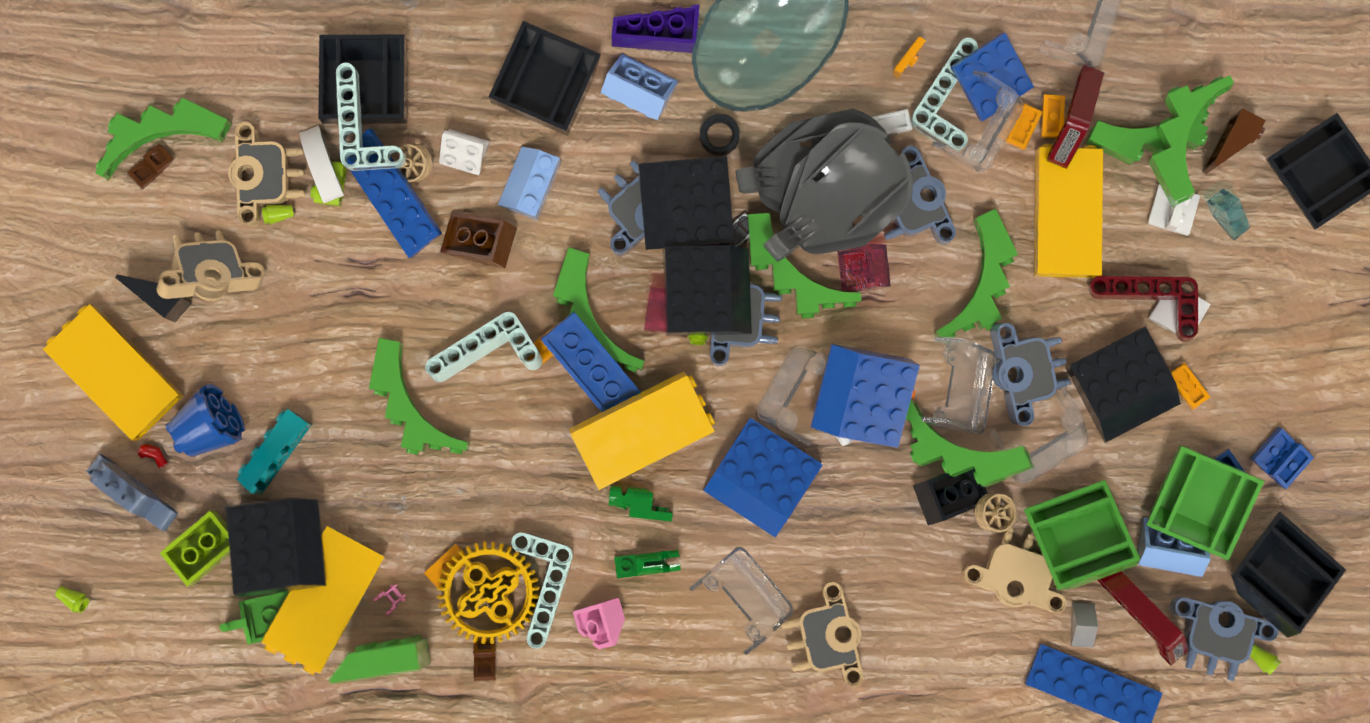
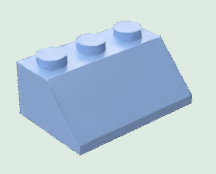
M621 54L607 73L600 93L626 105L630 109H635L645 114L649 118L658 120L665 110L678 81Z
M521 147L498 206L537 221L561 164L560 158L541 150Z
M1143 517L1138 544V555L1140 557L1138 564L1140 566L1203 577L1210 561V553L1146 526L1148 518Z

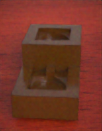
M159 143L143 156V160L130 169L127 175L143 190L173 162L174 158Z
M478 636V640L476 643L474 642L473 646L474 681L496 680V637H494V644L490 643V637H486L485 644H482V637Z

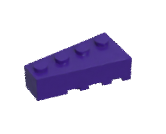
M700 4L692 5L689 8H673V10L652 11V13L643 15L638 13L613 17L612 47L696 53Z

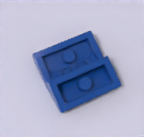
M1278 427L1250 459L1276 483L1287 489L1314 457L1300 443L1295 442L1283 428Z

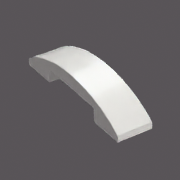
M318 125L299 133L310 171L323 203L344 196L326 149V143L320 126Z

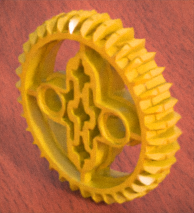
M483 541V548L479 549L478 543H474L475 550L471 551L469 546H466L467 554L464 555L463 551L459 550L458 553L461 558L457 559L453 555L454 565L450 562L446 563L447 567L451 569L449 572L444 569L442 570V573L447 575L446 579L439 578V582L445 584L444 586H437V590L444 591V594L437 595V599H444V602L438 604L439 608L446 606V610L442 611L441 615H450L445 622L450 623L453 620L455 623L452 624L451 629L454 630L459 626L458 635L466 631L465 639L467 640L472 634L474 635L473 642L475 643L479 636L482 637V644H485L486 637H490V643L494 644V637L498 636L499 642L503 641L501 636L503 634L506 635L507 639H511L508 633L511 630L517 635L518 631L515 628L518 625L522 630L525 628L521 623L523 620L530 623L531 620L526 615L527 613L534 615V611L530 610V607L537 606V603L532 602V598L539 599L538 594H533V591L539 590V586H532V583L537 582L538 578H530V575H533L535 570L527 571L531 563L522 564L526 558L524 555L517 559L516 557L519 552L515 550L513 554H510L511 546H508L506 551H504L503 543H500L497 549L495 548V542L492 541L491 548H487L486 541ZM480 555H497L511 561L517 569L503 567L491 574L483 563L471 562L470 560ZM465 564L463 578L470 589L459 598L457 602L458 610L455 611L450 598L451 583L458 569ZM473 569H480L482 571V577L479 580L474 581L470 578V572ZM519 574H522L526 585V599L521 612L512 621L513 605L507 595L517 588ZM503 575L507 577L512 576L509 585L506 583L501 584ZM486 577H488L490 580H494L495 578L499 577L491 584L489 582L483 583L486 580ZM482 584L479 587L480 592L475 594L473 597H470L476 591L474 585ZM486 587L488 589L494 588L492 591L493 596L490 598L489 596H483L485 593L484 588ZM506 588L501 592L502 599L496 600L498 597L497 593ZM467 600L471 602L476 601L474 610L464 608L467 605ZM485 601H487L488 603L493 602L490 608L487 605H482L478 608V606H480ZM500 604L505 605L507 608L506 613L502 616L496 615L494 611L495 607ZM485 611L491 620L496 623H506V626L496 630H480L467 625L460 619V616L474 618Z

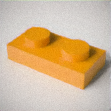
M1044 94L1042 99L1041 138H1057L1064 125L1065 96Z

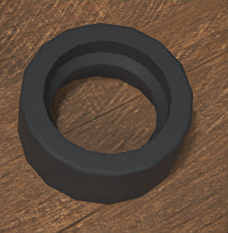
M725 114L710 116L703 122L700 128L702 147L714 156L730 154L739 143L740 130L738 124L733 118ZM716 123L726 124L732 131V139L724 147L713 146L708 140L707 132Z

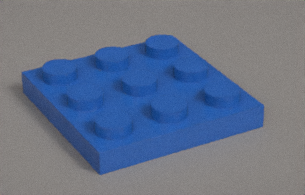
M1003 32L951 66L979 121L986 120L1034 87L1009 38Z

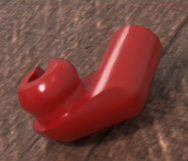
M143 444L137 450L140 458H153L159 469L169 464L158 446Z

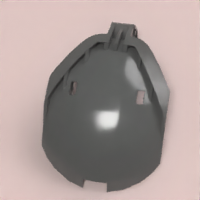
M853 108L816 116L811 119L793 121L757 153L754 159V167L735 170L739 192L742 194L758 192L760 199L768 208L780 213L795 165L807 156L836 125L849 122L863 123L877 127L885 133L886 131L874 118ZM887 136V138L885 139V141H886L888 144H891L892 142H891L889 136ZM809 140L812 142L811 146H800V142ZM821 171L813 179L818 182L825 174Z
M849 122L838 124L807 156L795 165L780 210V221L785 229L776 233L763 245L777 262L789 256L799 247L811 254H824L865 246L909 206L913 186L910 165L904 152L898 156L894 149L885 141L888 136L887 133L877 127L863 123ZM822 171L825 176L816 182L813 178ZM859 215H861L863 219L859 223H856L855 226L853 224V221Z

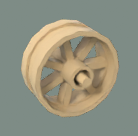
M419 144L400 146L399 148L403 152L405 149H408L406 162L399 168L408 182H417L425 179L432 169V157L429 151ZM413 148L419 151L415 156H413ZM394 152L392 159L394 162H397L400 158V153ZM423 166V170L420 173L418 167ZM402 168L407 169L406 174L403 173ZM412 170L414 171L417 178H410Z
M997 493L985 494L976 504L975 518L978 525L985 531L999 533L1007 531L1016 520L1015 504L1007 495ZM995 497V503L993 506L990 500ZM1002 500L1004 505L1000 507V501ZM993 521H995V529L990 527Z

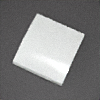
M1167 286L1164 293L1170 292L1169 286ZM1182 288L1183 292H1185V293H1191V292L1185 290L1184 288ZM1198 297V325L1211 305ZM1159 300L1148 319L1175 334L1176 300ZM1184 305L1181 307L1183 313H1192L1190 306ZM1182 327L1183 334L1192 335L1190 327Z

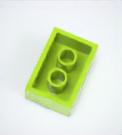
M209 511L160 552L161 556L186 586H194L230 555L228 525L217 511Z

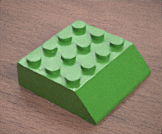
M1179 444L1153 502L1146 526L1229 561L1265 481Z
M1106 480L1024 509L1057 590L1082 586L1137 566L1140 561V557Z
M416 635L402 640L397 638L383 641L379 644L378 642H371L354 647L355 651L348 653L329 681L332 684L420 670L431 664L427 638L422 639L421 635Z

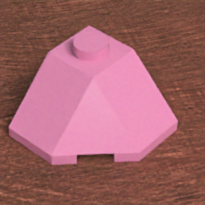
M619 598L572 611L578 632L582 636H588L593 640V645L596 648L603 649L616 645L625 620Z

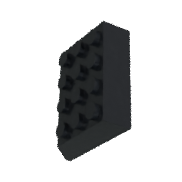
M523 21L489 94L490 103L568 136L594 79L601 54Z
M319 35L318 119L322 124H339L336 69L342 63L353 65L359 74L362 124H407L408 59L405 35ZM346 70L343 73V79H349L352 76V70ZM347 91L344 94V100L352 99L353 91ZM349 112L346 114V122H350L354 119V112Z
M1338 113L1266 159L1314 230L1370 194V159Z
M727 156L638 164L645 250L663 249L665 246H698L734 242Z
M731 245L665 246L663 250L666 336L752 334L749 249Z
M1146 326L1065 367L1104 443L1181 404L1176 382Z
M285 499L226 507L233 595L241 598L326 586L318 499Z
M1278 512L1231 574L1238 595L1289 638L1303 631L1343 576L1346 569L1285 515Z

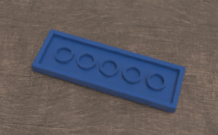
M368 129L362 134L363 148L384 146L373 129ZM371 154L369 156V163L377 162L378 154ZM350 155L347 163L349 165L354 164L357 161V156ZM399 168L350 170L408 258L414 257L442 234Z
M574 311L540 338L601 412L641 393Z
M1039 644L1024 683L1119 723H1152L1163 694L1043 644Z

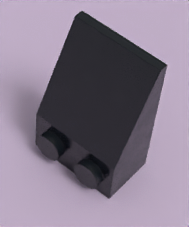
M119 274L115 276L119 282L163 318L176 323L192 304L187 300L188 297L162 298L157 293L158 283Z
M975 469L955 477L950 476L949 473H944L913 485L928 526L974 509L978 500L985 494H988L986 487L976 482L973 474L976 471Z

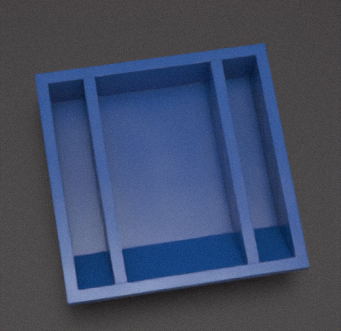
M831 344L810 427L840 438L898 448L920 365L909 358Z
M750 418L703 491L770 535L776 537L823 464Z

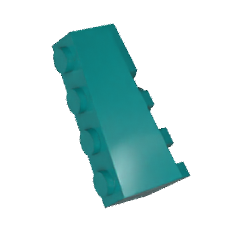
M290 409L282 411L278 415L275 427L273 429L270 428L263 437L265 440L260 447L257 446L250 455L252 459L248 464L245 463L238 471L239 477L236 480L252 494L262 495L312 426L311 423Z

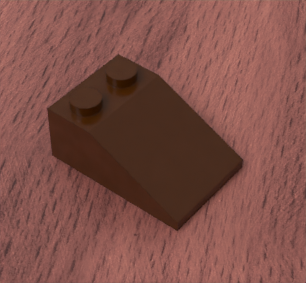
M1244 108L1233 115L1208 160L1203 173H1209L1250 143L1253 144L1256 139L1259 140L1265 131L1263 125L1266 120Z
M451 212L440 252L488 266L506 268L517 228L504 220Z

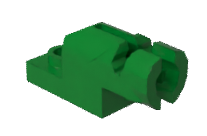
M611 485L609 506H615L623 510L630 508L629 517L672 522L673 513H669V508L656 507V511H652L653 493L648 489L628 487L627 493L623 496L621 486Z
M679 550L614 557L617 579L681 571L680 563L667 564L666 561L667 558L679 557Z

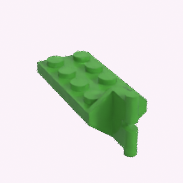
M290 591L240 601L241 619L222 623L220 630L227 632L243 628L248 644L261 642Z

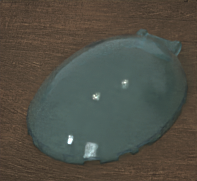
M716 0L705 15L701 28L697 31V38L692 51L694 77L706 97L720 107L741 112L762 110L792 97L821 71L837 48L846 27L849 0Z

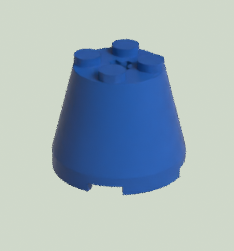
M206 384L200 388L165 425L174 440L173 447L178 453L183 452L188 456L194 457L233 445L243 439L241 436L242 432L245 431L242 417L235 404L230 405L222 396L223 391L217 386Z

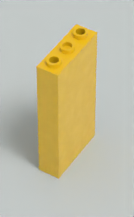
M1043 144L1035 153L1034 276L1095 278L1102 276L1103 149H1097V146L1094 145L1078 148L1068 168L1065 169L1046 161L1053 144Z
M91 304L85 305L77 312L78 316L74 320L66 322L61 328L62 331L57 336H52L46 342L47 346L43 350L132 441L138 442L184 396L96 306Z
M683 371L569 429L599 490L715 432L712 427L715 422L710 412L705 413L703 407L706 404L701 394L696 395L694 388L697 385L692 375L687 376Z
M328 526L322 534L326 586L290 591L261 642L265 644L264 650L274 655L277 651L284 654L283 660L293 665L296 662L304 665L302 670L312 675H315L316 672L321 674L385 558Z

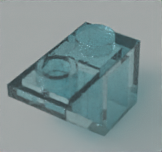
M1225 189L1220 190L1207 201L1212 216L1231 239L1236 240L1250 228L1240 199Z

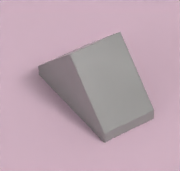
M1072 603L1071 646L1093 647L1098 630L1095 604Z

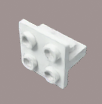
M451 129L445 130L442 134L439 163L479 175L482 160L489 147V141Z
M1158 185L1148 224L1188 236L1200 196L1194 194L1192 199L1172 207L1161 185Z

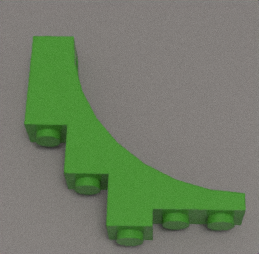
M1222 76L1217 77L1211 81V84L1205 87L1203 85L1197 86L1191 92L1188 86L1182 88L1178 86L1171 89L1167 94L1165 103L1172 117L1160 122L1161 125H1159L1157 134L1165 149L1161 148L1155 151L1149 164L1172 207L1192 199L1195 193L1189 179L1186 164V144L1191 126L1208 104L1231 89L1234 84L1231 76L1225 78Z
M1215 98L1210 104L1213 105L1217 98ZM1210 104L1201 111L1191 126L1186 146L1193 150L1200 145L1203 146L1208 138V134H1206L1208 126L1203 124L1209 116L1207 109ZM1097 121L1085 142L1087 145L1097 146V149H1103L1104 153L1129 165H1132L1135 161H1140L1144 153L1143 149L1151 153L1161 148L1165 149L1157 134L1159 126L1129 129Z
M181 98L180 102L178 101L175 104L173 116L149 105L148 109H145L141 115L140 124L117 113L109 121V129L107 131L114 138L107 143L106 153L97 162L95 173L109 181L117 167L131 153L149 142L167 136L193 134L223 142L232 123L226 118L184 98Z
M996 209L977 217L973 221L979 235L982 252L978 284L962 312L949 324L934 332L937 340L943 338L944 341L954 338L956 336L955 332L961 329L966 332L975 328L974 323L977 324L979 330L986 328L988 331L1002 319L991 296H994L996 299L1007 294L1005 290L1010 285L1000 264H1002V267L1013 263V258L1018 253Z
M748 214L750 267H755L756 271L768 270V266H772L773 291H778L779 295L791 294V290H795L796 315H801L802 319L814 318V314L819 313V305H822V309L835 308V304H843V307H856V303L861 302V293L842 292L826 288L801 274L787 258L777 262L763 246L774 236L770 214Z
M568 248L553 294L554 299H557L556 303L564 306H569V303L572 304L570 314L574 311L613 359L617 363L625 365V370L637 373V370L642 371L645 362L629 355L616 346L603 333L593 317L586 291V275L590 255L573 248Z
M379 338L369 389L374 390V394L386 397L387 393H390L385 418L390 419V424L400 426L403 425V422H406L401 447L406 448V453L418 455L419 451L425 452L426 444H429L428 448L440 451L442 447L450 448L451 453L456 454L469 451L470 443L452 438L439 431L426 421L416 409L403 379L401 362L403 344L398 341Z
M911 399L906 420H910L913 427L910 428L914 440H918V442L910 445L912 448L910 455L913 462L919 466L924 467L943 459L944 461L941 463L945 473H949L953 477L975 469L976 471L973 472L975 480L984 487L1035 468L1027 447L1024 446L1006 451L982 452L962 448L946 440L932 428L921 413L916 401Z

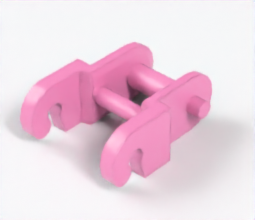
M397 584L394 586L390 585L391 588L387 592L382 591L373 599L376 602L384 595L393 603V607L385 613L386 616L398 607L396 605L398 602L405 601L404 597L406 594L402 595L397 590ZM393 591L399 599L394 601L389 593Z

